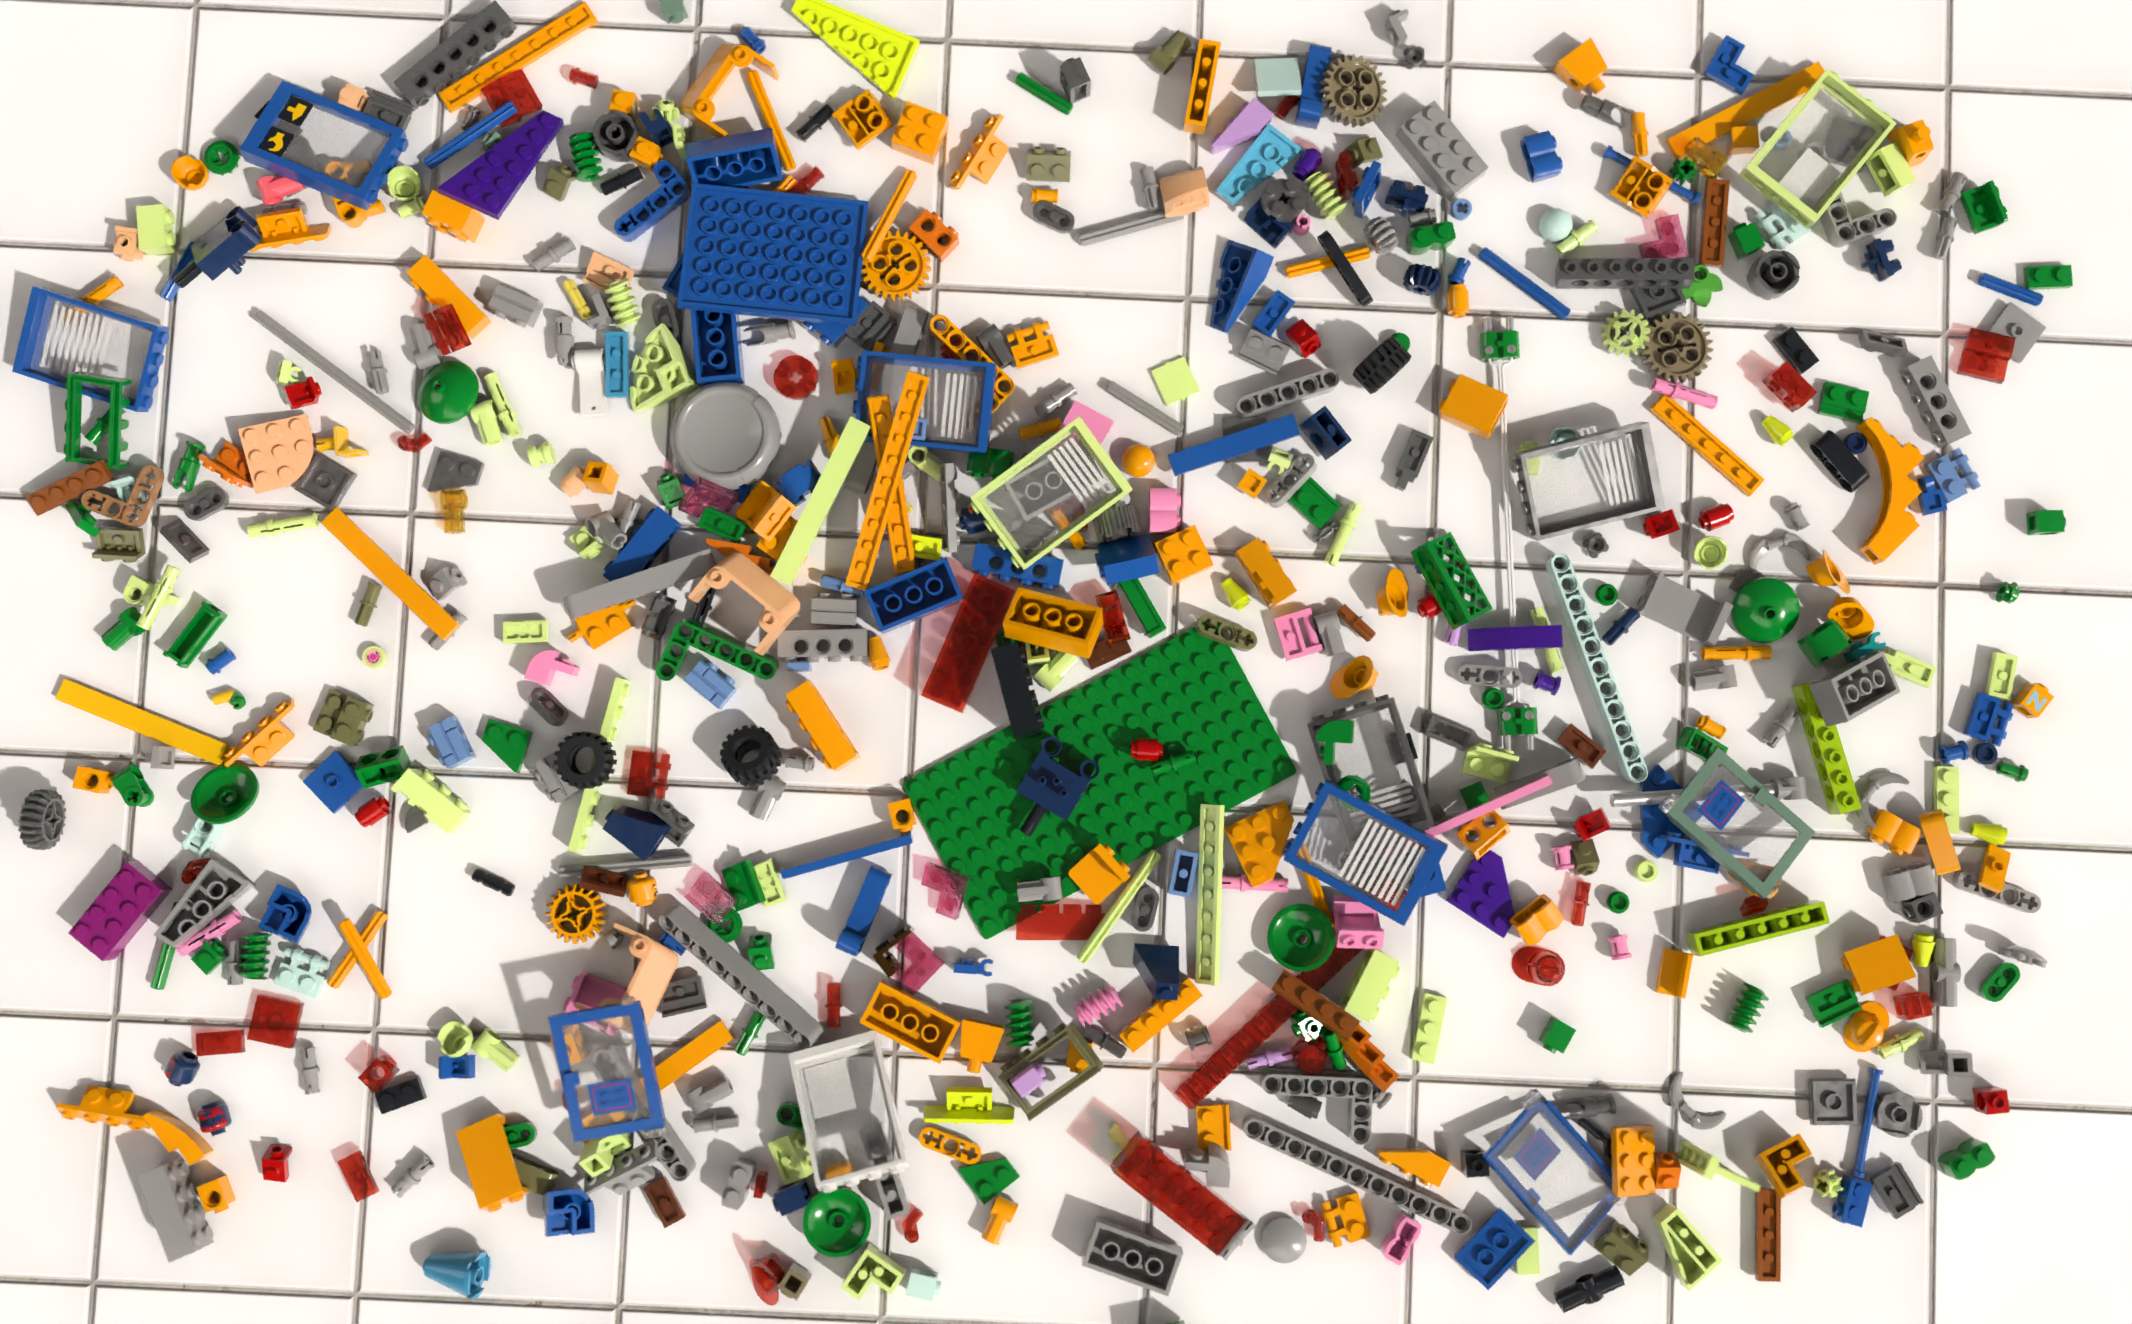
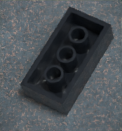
M1017 642L990 649L1016 741L1042 735L1041 728H1044L1045 725L1040 711L1036 712L1035 707L1039 706L1035 690H1030L1033 681L1029 668H1024V665L1028 664L1023 647L1019 648Z

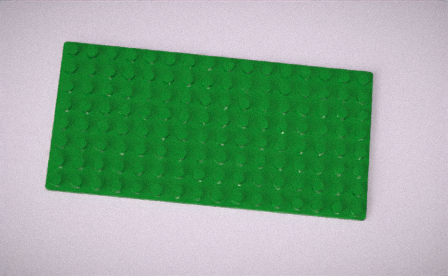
M1207 621L1201 623L1204 625V630L1211 628L1207 626ZM1194 627L1038 710L1042 715L1045 725L1044 728H1041L1042 735L1016 741L1010 725L908 779L903 783V787L982 937L989 939L1060 901L1034 900L1019 902L1018 882L1037 881L1041 878L1060 876L1062 898L1064 899L1081 889L1069 876V870L1099 843L1102 846L1107 844L1115 852L1112 857L1118 863L1122 860L1127 865L1146 855L1151 850H1155L1200 825L1201 804L1224 805L1225 812L1291 777L1296 773V768L1231 648L1200 636ZM1049 736H1053L1060 741L1061 750L1058 755L1049 757L1051 760L1080 777L1079 768L1081 764L1086 760H1094L1098 763L1100 772L1096 778L1090 781L1067 821L1047 810L1032 836H1027L1020 831V828L1034 807L1035 802L1017 792V789L1040 753L1042 741ZM1137 738H1158V743H1163V754L1158 756V761L1168 758V755L1173 754V756L1193 750L1196 764L1178 768L1176 772L1169 771L1154 777L1152 774L1153 770L1150 769V763L1157 761L1131 758V740H1137ZM1053 740L1048 741L1045 744V750L1049 753L1056 752L1058 748L1057 743ZM1088 763L1083 767V772L1087 776H1093L1096 768L1093 764Z

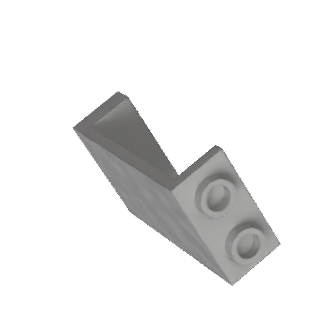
M1663 571L1656 572L1654 575L1651 574L1646 583L1647 591L1640 596L1637 602V606H1639L1637 611L1640 615L1708 647L1716 645L1734 605L1726 601L1722 603L1716 602L1664 577L1665 572Z

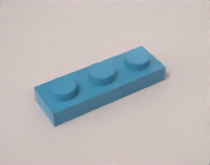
M628 331L605 332L606 398H629Z

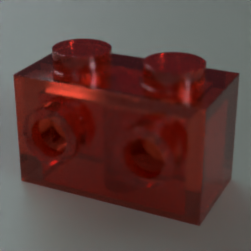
M1787 361L1777 366L1762 380L1767 388L1791 412L1803 407L1817 393Z

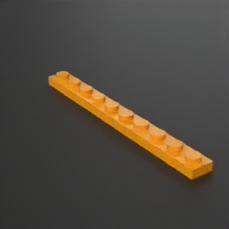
M910 370L907 372L845 585L864 591L868 588L930 380L929 376Z

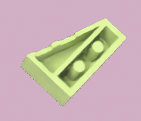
M408 768L390 789L395 793L401 791L409 799L408 803L411 806L416 805L425 813V817L446 833H454L471 815V812L467 809L469 806L462 799H455L451 795L452 790L445 784L441 783L440 785L434 780L436 776L428 769Z
M1668 1203L1652 1217L1679 1282L1688 1291L1723 1261L1681 1211L1671 1203Z

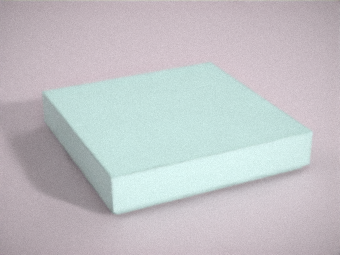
M1298 58L1254 60L1258 97L1301 95L1302 88Z

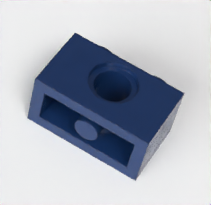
M1326 406L1299 425L1325 460L1352 441Z
M803 1178L793 1183L779 1186L773 1195L772 1203L776 1212L780 1211L781 1216L808 1206L813 1196L806 1179Z

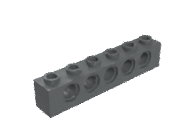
M495 0L397 78L394 84L416 109L424 106L432 96L445 89L447 84L453 79L461 77L468 67L477 64L484 54L493 51L504 38H509L514 33V30L517 29V26ZM495 26L493 31L487 32L488 28ZM478 40L475 45L470 46L472 41ZM461 53L458 59H453L456 54ZM440 67H444L442 72L436 73ZM427 80L423 87H419L422 81Z
M1559 258L1555 268L1556 289H1689L1695 280L1694 258Z

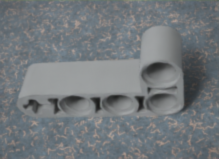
M1578 757L1494 788L1496 797L1547 774L1552 781L1551 785L1502 806L1501 809L1510 808L1584 781L1586 777Z

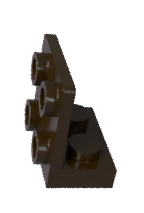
M906 926L893 935L895 939L889 943L886 940L875 948L877 953L873 957L888 978L899 970L897 967L899 962L892 953L888 955L886 951L914 931L913 927L909 929Z

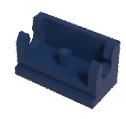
M654 108V113L657 115V119L654 121L649 120V116L645 112L640 113L639 116L646 129L660 149L674 142L672 128L668 121L665 122L658 109Z
M1261 197L1243 219L1250 228L1274 249L1281 244L1293 228L1290 222H1279L1272 215L1268 216L1262 208Z

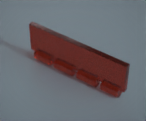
M1021 904L1020 913H1016V940H1088L1104 918L1105 913H1101V904H1085V913H1081V904H1063L1062 913H1059V904H1041L1040 913H1037V904Z

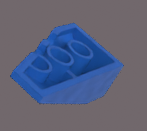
M1228 239L1219 264V268H1222L1220 280H1217L1216 287L1219 289L1217 299L1213 302L1210 320L1211 328L1224 333L1229 331L1265 280L1274 256Z

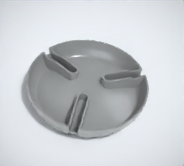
M732 381L706 384L689 394L678 407L673 417L670 431L671 448L679 467L694 482L713 490L740 489L739 486L743 484L748 486L757 481L771 467L780 446V425L772 405L755 389Z

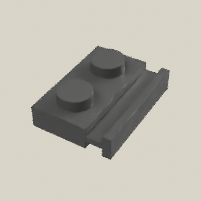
M373 90L371 99H368L362 113L406 130L412 118L411 114L413 111L415 112L414 105Z
M872 301L857 318L856 326H850L845 331V335L861 349L872 351L876 341L881 342L897 324V319L890 316L875 301Z
M701 975L669 982L659 1003L662 1010V1018L708 1007Z
M1895 1162L1891 1167H1887L1869 1178L1890 1214L1895 1219L1915 1209V1206L1924 1203L1899 1162Z

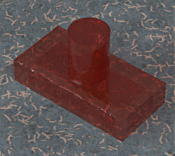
M244 1029L196 1033L197 1056L245 1052Z

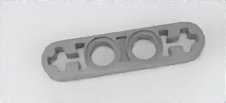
M1961 870L1955 873L1953 877V883L1957 889L2015 910L2035 913L2041 907V900L2038 895L2005 883L2003 891L1999 894L1993 891L1984 894L1981 889L1982 886L1977 885L1979 874ZM1966 877L1967 880L1973 881L1975 884H1964L1961 878ZM2006 889H2009L2013 895L2009 902L2003 899V892ZM2020 898L2030 900V902H2032L2033 904L2032 906H2028L2026 903L2018 901Z

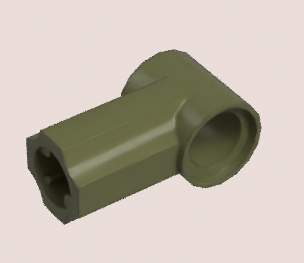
M1178 30L1163 46L1159 45L1155 48L1147 60L1162 75H1165L1175 65L1176 60L1191 46V42L1185 33Z

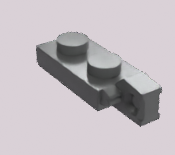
M1415 429L1412 430L1396 468L1395 476L1399 477L1395 489L1403 492L1408 481L1413 483L1418 477L1434 437Z

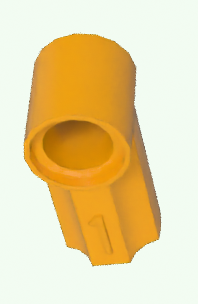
M997 1195L990 1211L991 1215L981 1237L987 1242L999 1245L1008 1223H1011L1018 1204Z

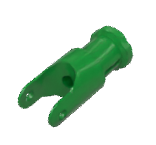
M186 440L185 444L187 447L183 458H180L173 480V488L178 489L186 475L185 491L190 493L194 488L201 466L199 463L200 459L197 457L199 454H202L206 446Z

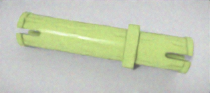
M497 373L485 375L483 379L499 412L498 418L506 428L508 437L519 436L522 430L515 418L516 412L509 404Z
M1354 501L1349 502L1346 513L1339 521L1340 526L1324 559L1325 563L1330 564L1331 562V566H1337L1352 529L1355 530L1356 528L1355 522L1363 508L1361 504L1357 503L1356 505Z
M316 513L279 520L272 518L268 519L267 522L248 524L247 531L250 538L265 535L277 536V533L318 527L319 520Z
M167 564L159 582H156L154 585L156 588L138 622H136L137 626L150 631L168 594L174 590L172 587L181 573L180 569Z
M1543 606L1529 610L1535 626L1549 625ZM1557 648L1543 649L1550 673L1563 670L1564 667Z

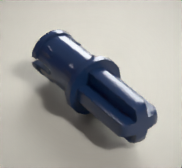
M1629 607L1602 636L1605 644L1611 646L1624 633L1627 634L1631 625L1641 617L1640 613L1636 609Z

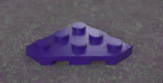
M1489 850L1478 860L1473 857L1446 901L1501 938H1504L1512 926L1509 921L1515 914L1502 857Z

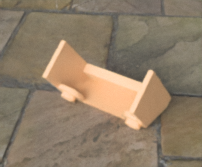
M734 552L711 568L689 594L688 598L698 603L711 587L723 589L731 580L765 607L759 616V624L768 634L754 650L757 654L763 656L798 614L801 604L796 596L745 555Z
M614 923L613 927L620 934L632 938L629 943V950L633 956L641 959L622 1000L606 998L601 1001L598 1007L640 1002L648 1028L679 962L678 955L672 949L657 941ZM576 1002L574 1004V1007L578 1010L590 1009ZM630 1015L602 1020L634 1034Z

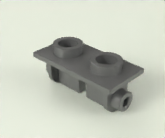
M658 593L654 597L649 609L655 615L652 617L647 614L641 627L643 629L641 634L660 641L666 631L669 618L675 610L677 600Z

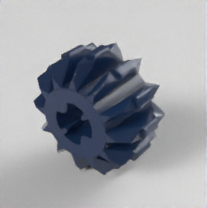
M1425 264L1409 265L1403 278V285L1407 290L1413 291V293L1426 296L1434 295L1440 287L1442 275L1437 269H1433Z

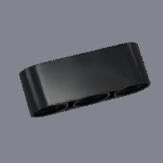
M1827 430L1810 444V449L1847 492H1854L1870 478L1868 471L1834 432Z

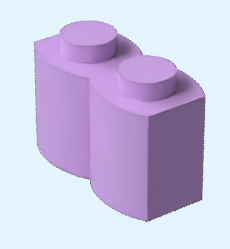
M1033 1061L1013 1075L1010 1081L1019 1095L1024 1098L1045 1082L1046 1070L1039 1061L1037 1063Z

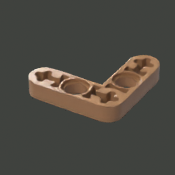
M152 465L142 468L127 503L94 490L86 491L82 495L81 503L88 510L132 527H141L147 521L163 484L164 472ZM149 473L155 474L156 478L151 479L148 477ZM144 483L152 486V489L143 486ZM146 490L149 495L148 499L145 502H140L138 499L139 493ZM92 497L104 503L100 506L90 502V499ZM117 503L119 511L112 515L109 512V507L111 504ZM135 504H137V505H139V506H142L143 509H139V508L134 507V506H135ZM131 514H136L137 516H139L138 519L133 520V518H131Z

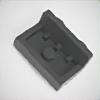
M661 798L649 808L650 813L656 814L672 827L666 838L677 847H680L695 825L687 816L680 814L670 803Z

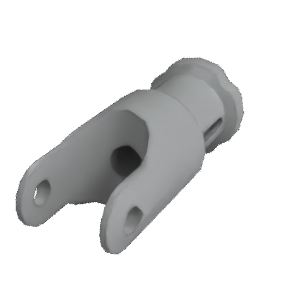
M560 316L553 318V323L556 326L554 347L558 364L570 369L572 368L571 355H574L575 350L574 336H572L571 330L573 318Z
M792 320L776 325L769 323L752 326L743 330H759L765 336L762 341L749 343L747 346L775 343L779 339L785 338L796 339Z

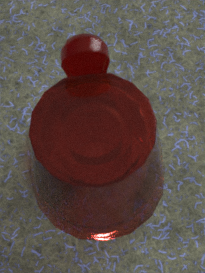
M1318 1037L1316 1040L1306 1042L1300 1038L1295 1043L1291 1052L1292 1062L1299 1071L1308 1074H1316L1322 1071L1327 1061L1324 1040Z

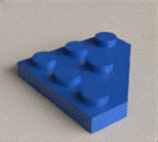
M1656 764L1649 770L1647 778L1640 782L1641 792L1682 789L1659 764ZM1689 802L1682 811L1694 822L1702 816L1697 811L1700 806L1696 802ZM1674 803L1640 805V820H1642L1640 843L1657 859L1675 843L1658 839L1659 834L1667 835V831L1679 833L1681 836L1684 834L1670 821L1671 816L1666 813Z

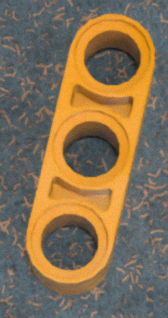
M1942 809L1918 814L1937 875L1961 870Z

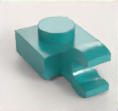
M1871 633L1867 637L1865 644L1859 641L1850 645V650L1843 653L1846 661L1856 660L1875 651V649L1883 648L1886 645L1885 642L1879 644L1875 642V637L1881 633Z

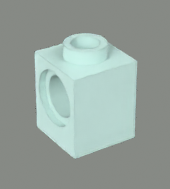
M912 1267L906 1295L932 1301L933 1296L939 1294L941 1281H937L938 1273Z

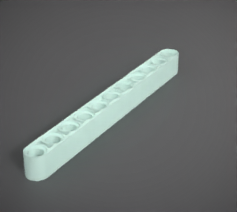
M1558 553L1546 561V569L1621 774L1627 782H1643L1648 776V769L1573 565L1566 554ZM1555 559H1559L1562 562L1561 570L1554 566ZM1563 579L1570 583L1569 590L1563 589L1561 584ZM1571 600L1575 601L1578 605L1576 611L1571 610L1569 607ZM1578 621H1582L1585 624L1584 632L1578 630ZM1586 642H1590L1593 646L1591 653L1585 650ZM1594 662L1600 665L1601 670L1599 674H1596L1592 669ZM1602 683L1606 684L1608 687V693L1606 695H1604L1600 691V685ZM1610 704L1616 708V713L1613 716L1608 712ZM1617 725L1623 728L1624 732L1621 737L1616 734L1615 729ZM1625 746L1631 749V755L1628 758L1623 754ZM1633 767H1636L1639 771V776L1636 779L1631 775Z

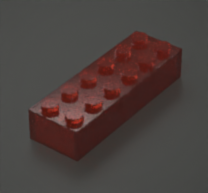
M974 573L922 691V697L964 714L991 652L990 649L994 645L1014 598L1015 590Z
M1140 1131L1135 1133L1110 1165L1111 1170L1117 1177L1217 1256L1246 1221L1239 1210L1209 1186H1206L1204 1182L1189 1170H1185L1184 1166Z

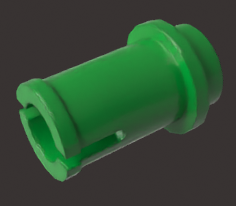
M2000 760L1996 766L1997 774L2014 778L2017 782L2025 781L2029 774V770L2024 765L2017 766Z

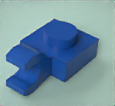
M1933 476L1918 478V485L1923 491L1922 494L1918 495L1922 516L1948 510L1943 490L1935 489Z
M960 958L959 962L954 963L953 973L991 976L992 972L985 971L984 965L987 963L993 964V960L984 959L980 964L973 963V959Z

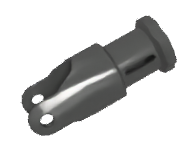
M1589 91L1584 96L1579 108L1581 111L1585 109L1596 114L1597 118L1621 128H1625V126L1612 119V110L1620 109L1626 113H1632L1625 107L1607 99L1601 100L1592 96V93Z
M1612 1094L1601 1098L1591 1096L1561 1102V1104H1578L1583 1110L1580 1114L1566 1116L1565 1119L1568 1120L1596 1117L1597 1114L1603 1113L1616 1114V1104Z

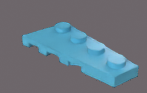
M1268 123L1219 185L1215 193L1233 206L1301 154L1303 149Z

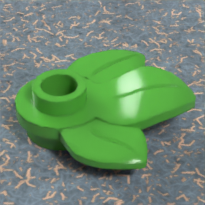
M1695 264V272L1699 273L1701 278L1697 279L1695 277L1689 289L1681 290L1685 299L1692 297L1697 305L1707 307L1711 300L1712 292L1723 290L1722 281L1717 275L1709 273L1706 266Z

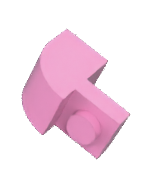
M545 650L536 654L531 659L524 678L551 686L556 670L578 676L580 668L574 666V661L562 658L560 662L561 652Z

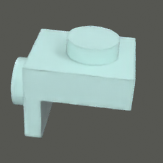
M127 474L118 476L117 480L110 482L111 487L116 488L119 500L128 502L137 478ZM144 491L139 493L138 499L140 502L146 501Z

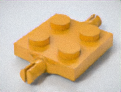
M632 599L575 618L578 629L567 635L568 638H571L569 641L573 643L583 636L588 640L593 650H596L633 627L627 618L625 610L636 605V601Z

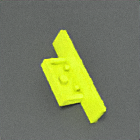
M947 1087V1105H925L923 1121L955 1124H1013L1014 1107L992 1106V1087Z

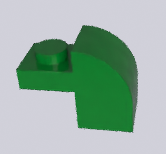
M1333 720L1320 728L1316 736V742H1325L1324 746L1320 747V759H1324V765L1335 764V743H1354L1355 720Z

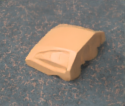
M1202 166L1158 179L1165 218L1188 215L1193 211L1198 212L1204 207H1209L1208 186Z

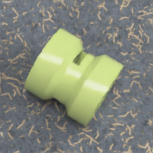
M549 441L542 443L539 447L535 445L527 447L528 458L533 468L540 467L542 462L547 464L556 462L555 452Z

